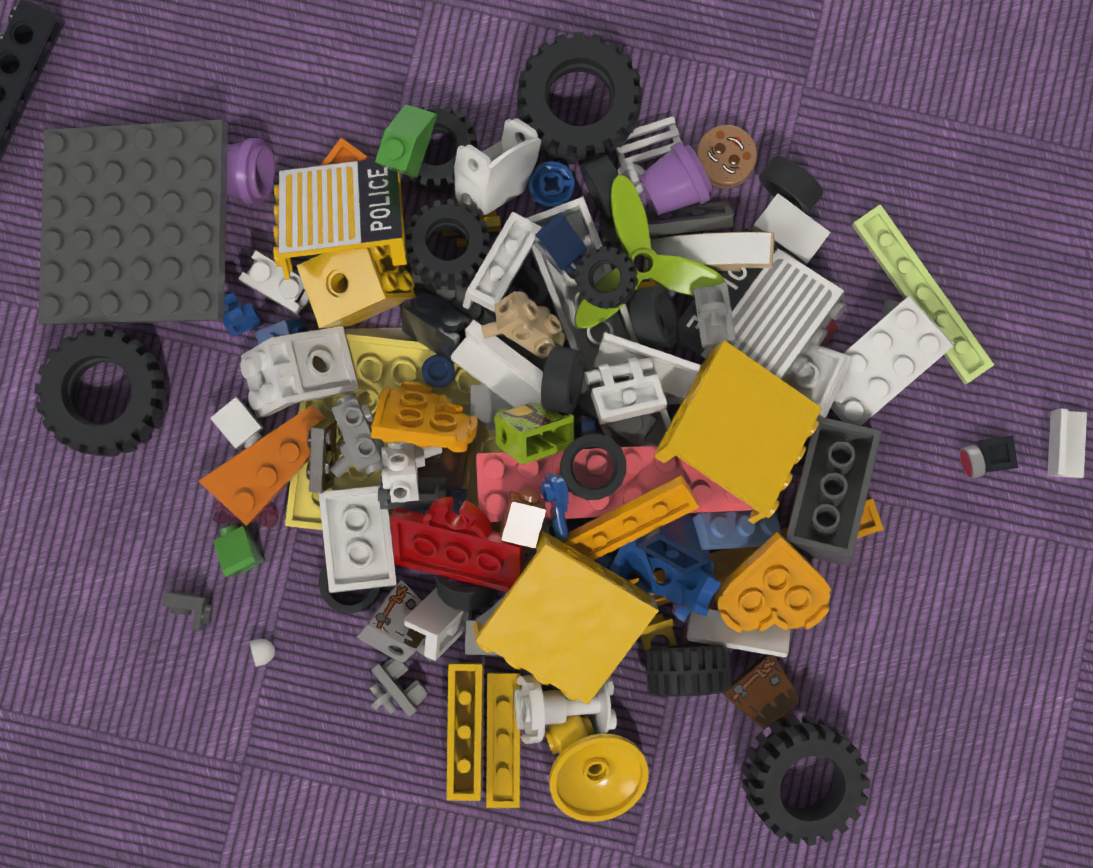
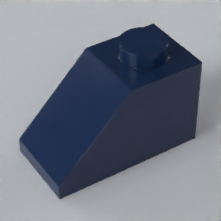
M561 212L535 234V247L561 276L567 270L571 274L576 271L577 265H580L582 262L581 258L587 252V248Z
M688 514L636 540V547L684 574L709 562V550L701 549L693 517Z

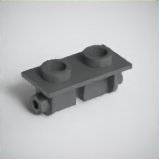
M381 475L380 488H378L380 509L395 510L397 507L405 510H428L435 500L447 497V477H418L419 500L392 503L390 489H383Z

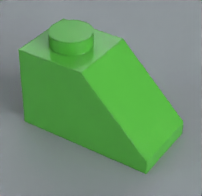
M405 104L386 128L375 162L386 169L417 178L437 114Z
M237 523L219 531L221 537L213 541L225 577L238 576L265 562L248 526L239 527Z

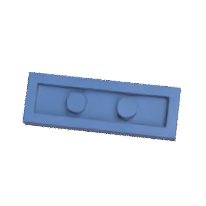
M752 511L698 514L693 517V522L701 549L761 547L776 532L783 536L776 511L770 518L765 517L754 524L748 521Z

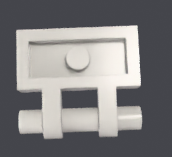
M637 357L626 359L625 363L613 366L602 364L598 365L595 370L584 372L587 385L595 383L602 385V387L593 388L591 391V397L600 425L666 410L667 401L658 375L646 377L643 375L644 372L653 371V363L650 357L640 360ZM629 376L631 379L619 383L614 382V379Z

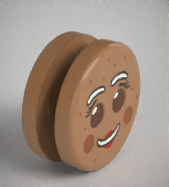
M720 125L712 128L701 138L696 149V155L712 187L718 189H731L744 183L751 175L757 161V149L752 137L743 129L733 125Z

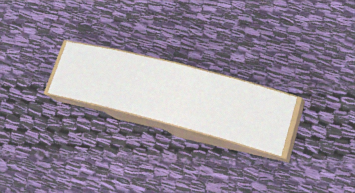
M774 232L704 233L650 239L651 249L657 255L683 257L699 262L715 271H741V268H773L775 235ZM644 256L643 271L645 272L648 268V261Z

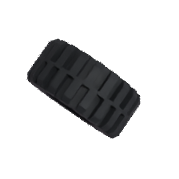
M574 32L573 38L566 39L564 34L556 36L554 43L549 45L545 42L538 47L536 55H530L526 61L525 70L520 73L517 90L519 119L536 130L538 138L541 139L539 151L544 149L548 152V157L556 161L560 157L566 159V164L575 165L576 161H587L601 153H605L610 157L616 148H621L627 143V138L636 128L643 98V90L640 87L641 77L638 69H633V60L628 53L622 55L619 52L620 46L612 40L609 44L602 42L603 36L593 33L592 38H584L583 32ZM575 72L588 73L599 78L607 86L610 93V106L606 115L600 121L588 126H572L560 121L552 113L548 101L550 89L556 80L564 75Z
M96 328V331H90L85 329L78 331L75 338L65 337L60 341L62 346L58 350L52 348L46 356L50 361L47 366L40 365L37 373L42 375L41 384L35 383L34 393L40 395V402L35 404L37 412L44 415L43 425L48 431H52L55 434L54 438L61 444L67 445L70 449L80 453L99 457L119 456L123 452L130 453L137 450V445L140 443L146 444L153 438L151 433L155 428L160 429L164 422L161 420L163 411L168 412L170 402L166 401V394L170 393V385L164 378L167 374L164 366L157 361L155 353L144 346L142 342L117 330L111 331L107 328ZM102 362L113 363L125 370L130 378L132 393L129 405L124 413L111 423H92L86 420L77 408L75 400L77 384L81 376L92 366Z

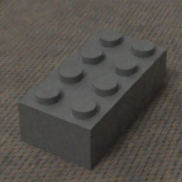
M818 416L816 420L819 421V425L811 435L786 540L802 556L850 567L882 431Z

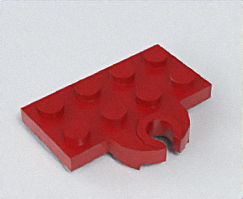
M453 497L435 500L425 514L395 508L391 515L394 564L505 592H509L525 569V546L502 541L501 533L492 531L490 521L483 511L469 501H464L460 508V515L451 510V506L454 503Z

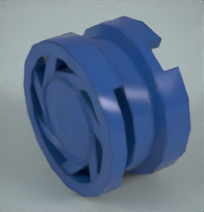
M549 161L540 164L534 169L529 181V193L532 201L536 206L546 211L570 202L573 197L575 184L573 174L567 166L559 162Z

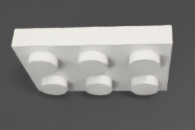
M380 486L319 493L329 593L397 585L388 509H380V501H378V488Z

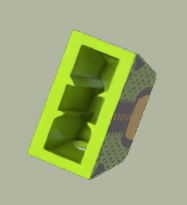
M528 403L509 410L502 408L497 411L494 417L497 446L522 465L564 451L574 441V416L569 413L543 409L541 404Z

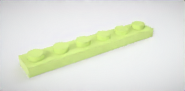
M881 204L852 224L853 228L902 297L905 299L910 295L954 343V346L944 356L962 382L968 384L994 366V363Z

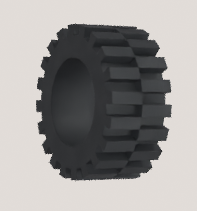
M802 715V723L794 716L785 717L786 726L781 727L775 721L768 725L772 731L771 734L766 737L760 732L755 737L760 743L757 749L749 745L745 754L749 757L751 763L742 762L741 771L747 778L741 780L742 788L747 793L745 797L750 806L767 828H770L779 838L783 839L785 836L790 843L799 845L800 838H802L807 845H817L816 837L820 836L826 843L834 839L831 832L835 829H838L841 834L849 829L845 824L849 817L855 822L861 814L856 809L857 804L866 806L868 797L863 793L862 789H870V779L864 774V772L869 770L866 762L860 757L862 754L835 726L832 727L821 718L817 722L812 716ZM810 756H821L832 761L834 766V782L828 794L821 801L811 807L802 809L791 808L782 804L780 796L781 782L785 773L793 764Z

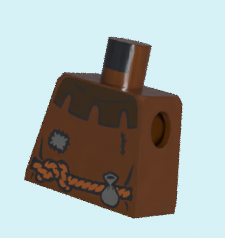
M764 654L731 682L730 690L722 693L723 696L764 730L775 721L781 727L786 726L785 717L794 716L799 721L790 708L800 698L774 655Z

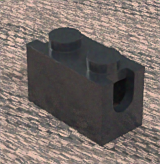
M422 287L418 291L415 303L411 305L407 302L402 307V332L438 355L445 356L451 363L455 364L451 360V355L465 339V330L474 319Z

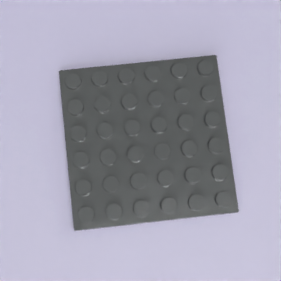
M221 119L44 130L38 324L84 325L224 321L228 122Z

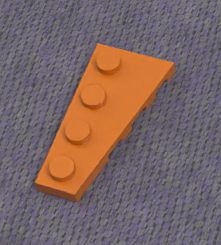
M311 405L198 482L246 526H249L310 460L311 448L307 445L309 431L311 427L328 418L315 406Z

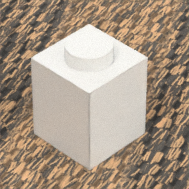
M237 397L210 418L235 449L242 450L244 447L247 449L263 437L260 434L266 430L244 402Z

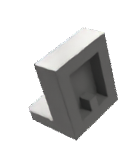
M175 591L164 592L162 606L172 607L171 613L191 615V611L195 610L192 628L194 631L204 630L206 624L210 625L213 616V605H209V596Z

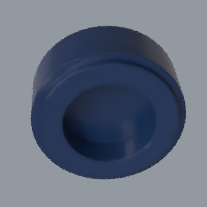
M433 355L423 363L422 376L425 382L433 388H445L452 383L455 377V367L445 356Z

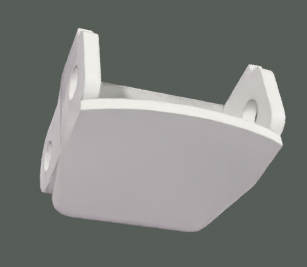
M518 118L508 119L505 121L501 141L481 152L472 145L459 146L454 166L455 196L458 204L460 205L462 201L468 204V210L472 211L475 209L479 214L486 215L522 194L536 164L541 139L538 138L536 130ZM519 132L524 135V142L519 138Z

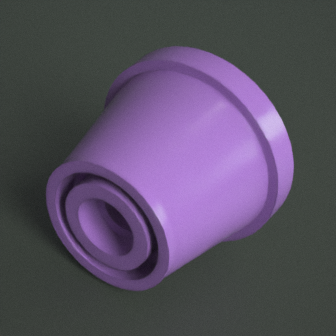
M248 138L242 143L229 144L227 152V196L242 199L244 203L251 205L263 203L270 195L275 180V161L271 149L260 138Z
M681 142L670 146L671 151L638 176L640 185L658 216L695 203L702 205L710 200L709 193L713 191L712 185L699 158L689 144L683 146Z

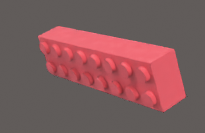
M658 446L621 447L626 458V475L622 485L612 495L600 500L582 499L575 496L568 489L569 504H567L568 511L565 512V518H598L681 475L699 501L700 508L688 514L751 511L753 508L677 456H674L666 463L661 462L653 456ZM601 448L583 449L576 455L573 461V473L582 485L589 488H597L605 485L610 480L613 474V461L611 456ZM564 451L524 465L505 452L476 454L478 508L483 511L490 523L502 522L511 491L531 490L538 493L540 498H543L541 482H545V475L548 473L560 474V461ZM545 502L546 512L543 520H552L551 502Z

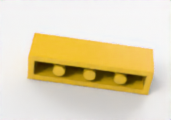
M484 662L449 663L447 800H481Z

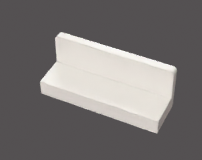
M514 212L511 213L466 291L463 303L464 308L469 310L473 302H476L495 312L494 304L501 301L534 245L535 234L541 230V226Z
M473 320L465 330V339L452 353L451 360L514 408L528 403L541 404L543 371L498 337L493 336L485 339L481 331L482 325Z
M605 332L593 365V369H596L598 365L608 364L609 366L625 363L626 359L637 357L638 360L650 357L653 363V371L644 372V377L657 374L663 393L683 400L701 367L699 364ZM629 376L622 377V379L631 380Z
M709 609L706 617L694 612L690 613L686 638L692 642L722 645L727 648L787 657L791 628H788L787 631L774 624L762 632L756 629L752 631L742 630V633H738L726 625L717 610Z

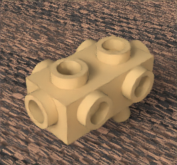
M514 291L494 304L497 321L481 326L485 339L504 334L507 338L515 341L541 359L546 358L554 346L563 347L565 342V334L561 332L562 326L558 318L550 314L548 308L538 307L532 300L528 299L527 294L524 292Z

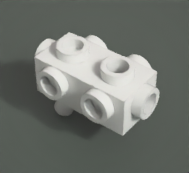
M405 442L387 443L388 447H381L383 468L388 467L382 469L383 489H390L392 503L419 500L418 467L425 466L426 458L442 453V447L431 446L423 448Z

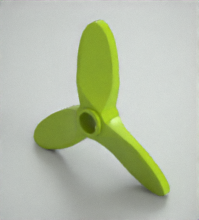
M618 175L613 180L610 195L611 210L622 249L633 263L636 255H643L648 261V268L644 273L637 271L638 286L642 280L649 279L668 290L694 296L693 288H706L726 283L719 273L699 262L683 257L657 255L651 249L645 210L635 186L623 175ZM618 268L603 276L595 284V287L601 292H610L617 288L621 278ZM583 298L575 312V326L583 329L594 327L617 312L624 304L614 309H602L590 304Z

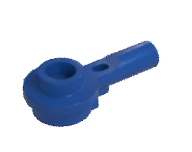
M548 473L545 475V482H541L542 496L546 503L551 502L552 523L555 538L565 540L569 537L565 512L568 511L567 504H569L567 485L562 474L554 475L553 473Z

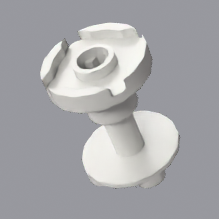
M524 675L517 678L516 684L518 683L522 687L519 690H515L514 694L515 717L518 730L525 729L526 735L520 736L525 744L540 743L545 733V725L565 723L567 716L589 714L596 734H607L609 730L616 728V713L614 709H611L610 695H613L614 691L611 675L588 705L578 699L576 701L568 699L561 693L560 689L542 691L540 682L533 675Z

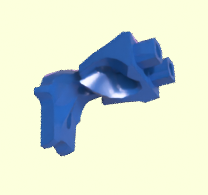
M636 540L594 560L626 580L629 573H637L639 581L634 585L649 594L661 595L673 603L672 613L683 622L691 612L706 617L709 612L710 600L721 584L712 574L714 563L710 560L708 563L684 574L636 547ZM657 567H661L665 571L666 576L662 583L657 582L653 575V571Z

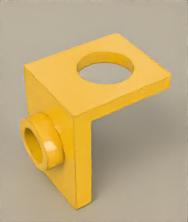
M662 613L655 615L640 635L645 651L651 648V639L658 634L665 635L669 639L670 645H677L672 628L674 625L672 618H664Z

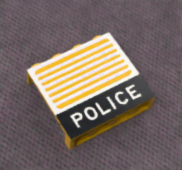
M376 159L279 171V185H274L277 204L274 205V216L277 224L274 226V238L277 247H273L276 267L282 266L285 280L290 279V272L293 271L291 257L389 245L393 266L407 264L399 172L386 169L376 163Z

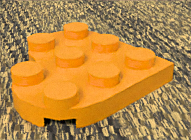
M403 381L401 382V388L390 389L386 386L381 392L372 424L371 438L381 439L387 443L405 442L423 448L433 446L448 448L453 452H464L468 448V443L472 442L476 437L478 422L475 415L470 417L462 413V406L448 403L445 394L440 396L433 393L432 386L421 382Z
M776 532L726 578L716 591L714 598L717 603L718 612L726 625L738 633H742V630L752 631L756 629L762 632L774 624L787 631L788 628L797 629L800 627H804L806 630L821 622L828 613L829 592H831V588L821 573L782 535Z

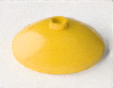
M615 734L590 735L570 744L559 754L550 771L549 789L555 804L566 815L587 822L605 821L628 811L641 798L648 783V765L640 748L627 738Z

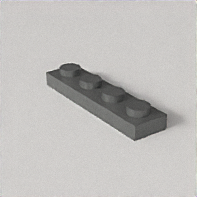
M728 200L706 202L702 205L696 203L663 213L659 216L653 208L644 209L650 239L657 238L659 235H687L693 231H720L724 228L734 227L733 213ZM600 214L599 219L603 242H620L613 217L606 219Z

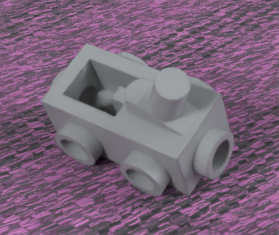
M355 393L338 399V406L331 409L345 441L339 444L343 456L330 470L340 478L352 465L356 467L357 471L366 470L367 475L383 469L381 447H385V444L381 439L371 438L372 429L369 423L373 422L374 418L368 404L361 405Z

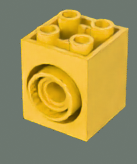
M389 245L323 253L297 265L319 328L353 326L416 298L413 289L414 280L411 274L406 270L405 265L393 266Z

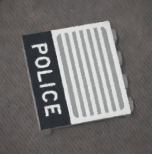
M745 228L743 232H752V231H750L749 229ZM775 246L773 268H741V271H716L724 278L728 285L736 343L730 344L785 383L793 372L798 374L803 369L808 360L806 357L808 351L812 346L818 347L827 334L826 326L832 319L836 321L846 308L844 290ZM694 298L678 320L679 333L676 344L683 349L686 346L706 359L708 353L716 346L702 347Z

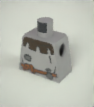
M400 580L377 608L357 638L399 662L404 663L415 651L424 656L426 635L404 625L405 617L422 602L421 599Z

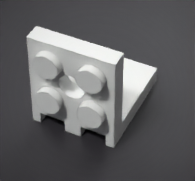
M343 326L272 337L241 355V372L244 378L247 379L250 391L248 400L250 407L255 411L256 419L268 417L294 403L347 394L359 390ZM314 356H318L324 361L325 370L323 373L318 372L313 367L312 359Z

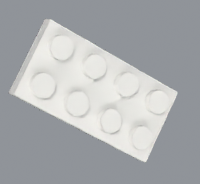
M909 295L844 352L852 360L831 405V409L843 422L861 426L954 346V343Z

